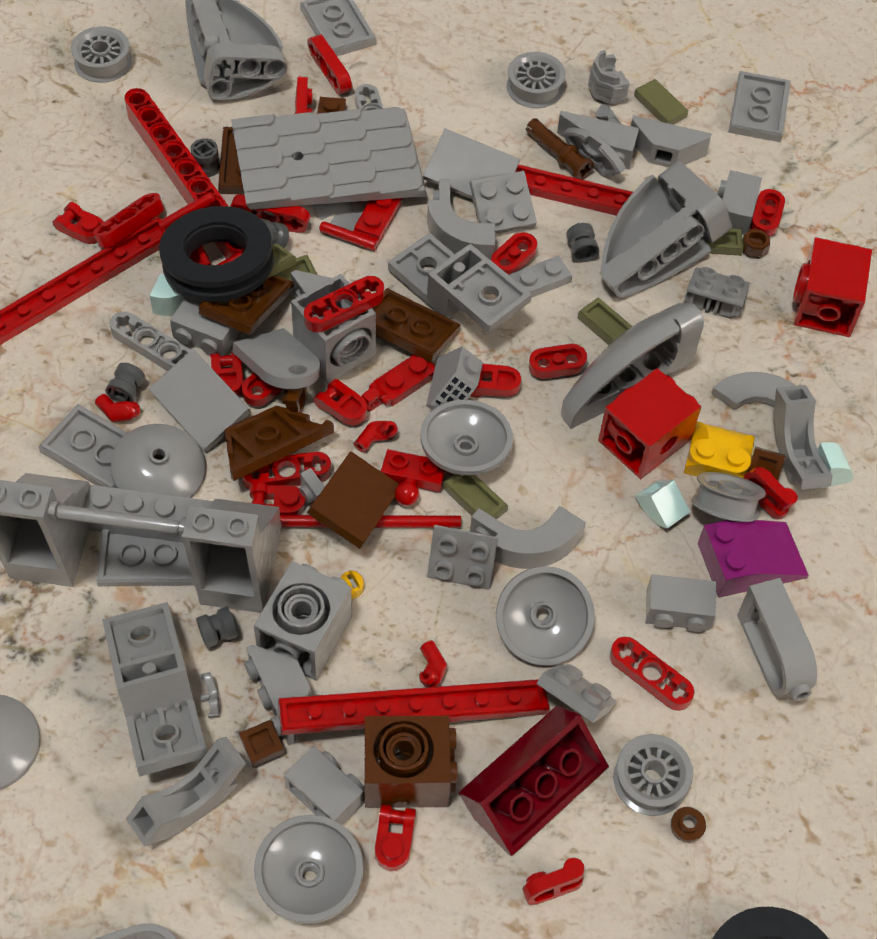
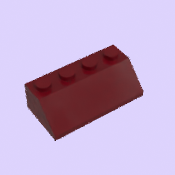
M555 706L460 790L458 794L474 820L508 855L513 856L603 773L609 765L581 715Z

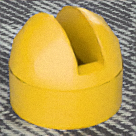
M349 570L341 575L340 578L351 586L352 599L359 597L364 591L362 575L354 570ZM349 579H353L357 587L353 588Z

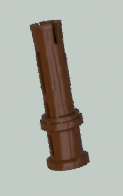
M537 118L529 121L528 127L525 129L526 132L554 154L561 167H567L574 173V178L584 180L590 175L594 168V162L590 158L583 157L575 145H567Z

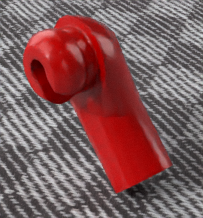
M101 394L95 400V405L112 422L129 421L140 414V406L133 401L114 403L106 394Z
M393 421L371 422L354 441L353 445L360 452H366L373 442L392 439L397 434L398 427Z
M431 640L425 642L420 647V651L427 661L424 671L419 674L420 682L425 687L438 686L442 682L447 670V663L435 642Z

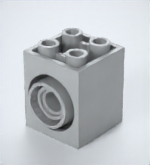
M342 274L291 300L293 336L318 357L320 361V376L326 383L376 356V313L372 308L324 332H312L305 326L304 309L309 303L350 284ZM345 299L336 303L340 308H349L353 304Z
M291 561L254 624L256 645L297 659L304 675L317 681L352 618L351 586L339 577L333 576L330 578L319 573L311 565H300Z

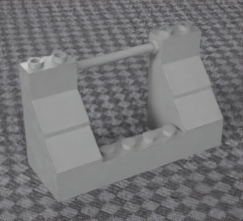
M25 473L16 482L0 480V560L11 579L73 587L88 530L102 532L104 529L123 535L184 543L200 605L221 608L227 606L229 609L261 613L266 605L282 528L279 507L223 499L209 501L90 485L89 481Z

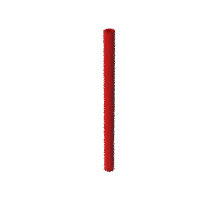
M280 515L281 526L285 528H328L310 515ZM382 515L374 528H434V525L461 528V516Z

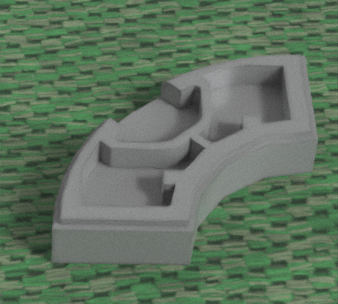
M575 127L568 128L563 132L568 145H575L583 157L590 158L602 176L620 174L626 169L617 153L594 133Z
M745 372L722 380L713 387L711 394L734 410L743 404L752 402L766 403L775 408L776 388L795 386V384L769 373Z

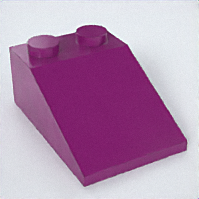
M726 520L703 526L697 544L711 580L716 581L718 598L747 592L751 585L781 578L784 584L807 579L809 576L786 522L764 520L738 522Z

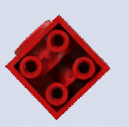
M815 237L806 263L801 265L793 296V302L797 303L793 325L851 337L866 300L872 249Z
M656 368L633 387L624 390L613 402L605 407L598 441L641 480L691 441L702 406L698 404L692 395L683 391L672 377L665 375Z

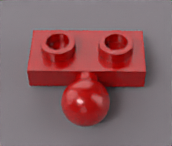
M389 449L386 451L381 468L382 473L399 483L395 489V499L402 506H411L417 502L419 498L418 488L440 492L446 472L435 465L428 457Z

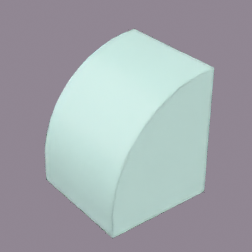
M164 274L159 275L149 295L153 314L173 316L186 297L169 285Z
M834 442L820 443L817 450L832 475L831 486L850 483L853 478V472L842 447Z
M657 480L635 495L639 505L648 517L664 528H669L690 513L674 480Z

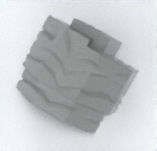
M603 50L599 52L590 69L588 82L590 92L595 99L608 104L624 102L628 95L630 83L628 79L626 80L622 71L617 72L615 70V55H606V51Z

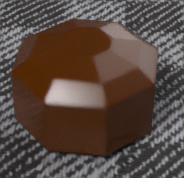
M751 229L743 236V251L749 256L761 257L768 252L770 236L764 231Z

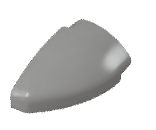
M185 0L188 31L198 79L201 84H205L211 98L215 100H231L246 97L269 87L286 74L287 65L282 55L283 44L279 36L253 10L238 0Z
M677 161L657 177L658 180L654 175H651L642 182L619 210L610 228L602 255L601 274L605 284L617 297H625L640 292L691 266L711 252V248L706 241L712 244L732 229L728 210L723 200L680 161Z
M677 303L638 322L619 335L590 364L565 396L561 416L568 427L572 429L603 414L605 407L613 402L618 395L627 388L633 387L656 368L666 375L692 364L704 327V319L699 308L691 303Z

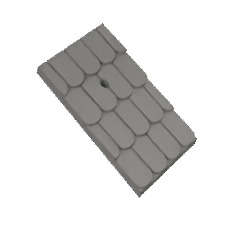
M399 107L367 111L353 109L322 114L308 112L276 117L274 114L231 119L244 195L249 209L427 196L405 109Z

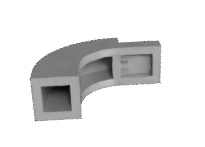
M439 179V190H433V200H428L427 224L430 234L454 254L468 244H472L491 260L492 254L495 252V223H476L459 217L453 211L450 204V179Z
M806 385L776 388L774 408L778 451L781 454H785L783 469L789 482L796 481L801 490L828 487L832 483V475L817 450L814 437L816 400Z
M559 506L550 519L542 526L531 530H518L508 527L478 508L471 517L470 532L498 537L495 562L513 568L530 569L548 566L566 557L583 538L586 522Z
M227 737L219 738L214 742L200 763L186 777L167 789L142 796L126 820L144 847L168 839L185 830L218 806L238 785L235 778L246 765V762Z

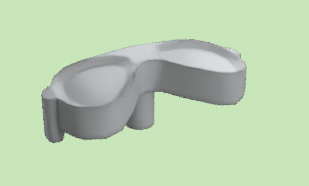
M607 104L600 105L595 113L599 119H608L610 122L621 124Z
M211 673L200 674V679H204L209 691L207 694L200 695L201 702L209 700L210 713L208 718L219 716V697Z

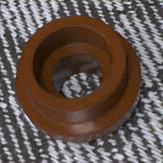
M682 807L675 811L671 818L670 824L673 834L684 842L699 840L706 830L705 818L695 808ZM691 819L695 827H686L683 820Z

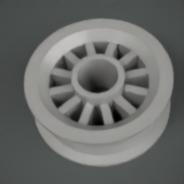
M98 26L86 29L79 33L71 44V53L75 59V70L82 78L88 81L106 83L117 80L124 76L132 65L128 38L124 33L115 28Z
M543 52L523 53L514 58L509 65L508 94L515 102L525 107L545 108L551 106L563 94V82L566 75L565 68L557 58Z
M704 472L698 475L697 480L700 483L698 494L694 495L691 500L698 509L710 515L731 521L751 522L759 518L760 514L756 510L758 501L764 498L766 494L762 487L747 479L726 473Z
M657 734L642 735L632 739L621 750L614 769V786L624 804L635 812L648 816H660L672 812L683 802L692 783L693 768L688 754L674 740ZM653 770L660 775L661 779L653 780L646 775L645 771Z

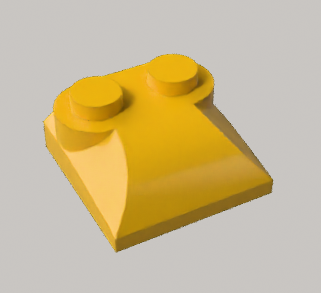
M697 422L683 473L698 477L700 473L719 472L744 478L751 464L755 436Z

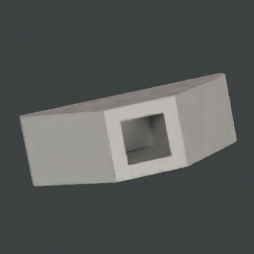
M634 115L631 122L632 127L639 128L636 148L648 163L670 167L677 161H680L686 165L707 155L711 133Z
M251 645L247 647L249 660L244 661L250 679L257 678L261 688L257 689L258 696L264 708L270 706L274 717L270 719L278 737L282 735L278 699L311 696V687L297 659ZM298 734L283 735L288 746L295 743Z

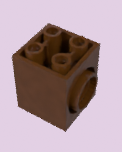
M365 716V808H381V804L392 805V808L448 807L449 795H456L457 761H455L456 728H449V716Z

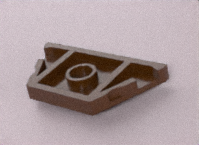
M276 405L226 428L225 437L231 479L235 481L333 434V422L325 420L322 424L312 422L308 414L292 412L287 408Z

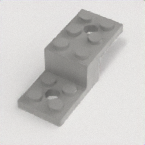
M428 233L388 262V270L439 314L450 318L461 309L488 333L492 332L531 302V293L472 244H468L454 254L432 234ZM433 265L435 268L433 270H424L421 266ZM494 294L497 296V298L493 300L485 299L482 295Z
M168 602L102 619L117 690L125 713L139 777L203 759L207 749ZM141 635H149L143 640H135ZM165 734H175L171 739L159 740Z

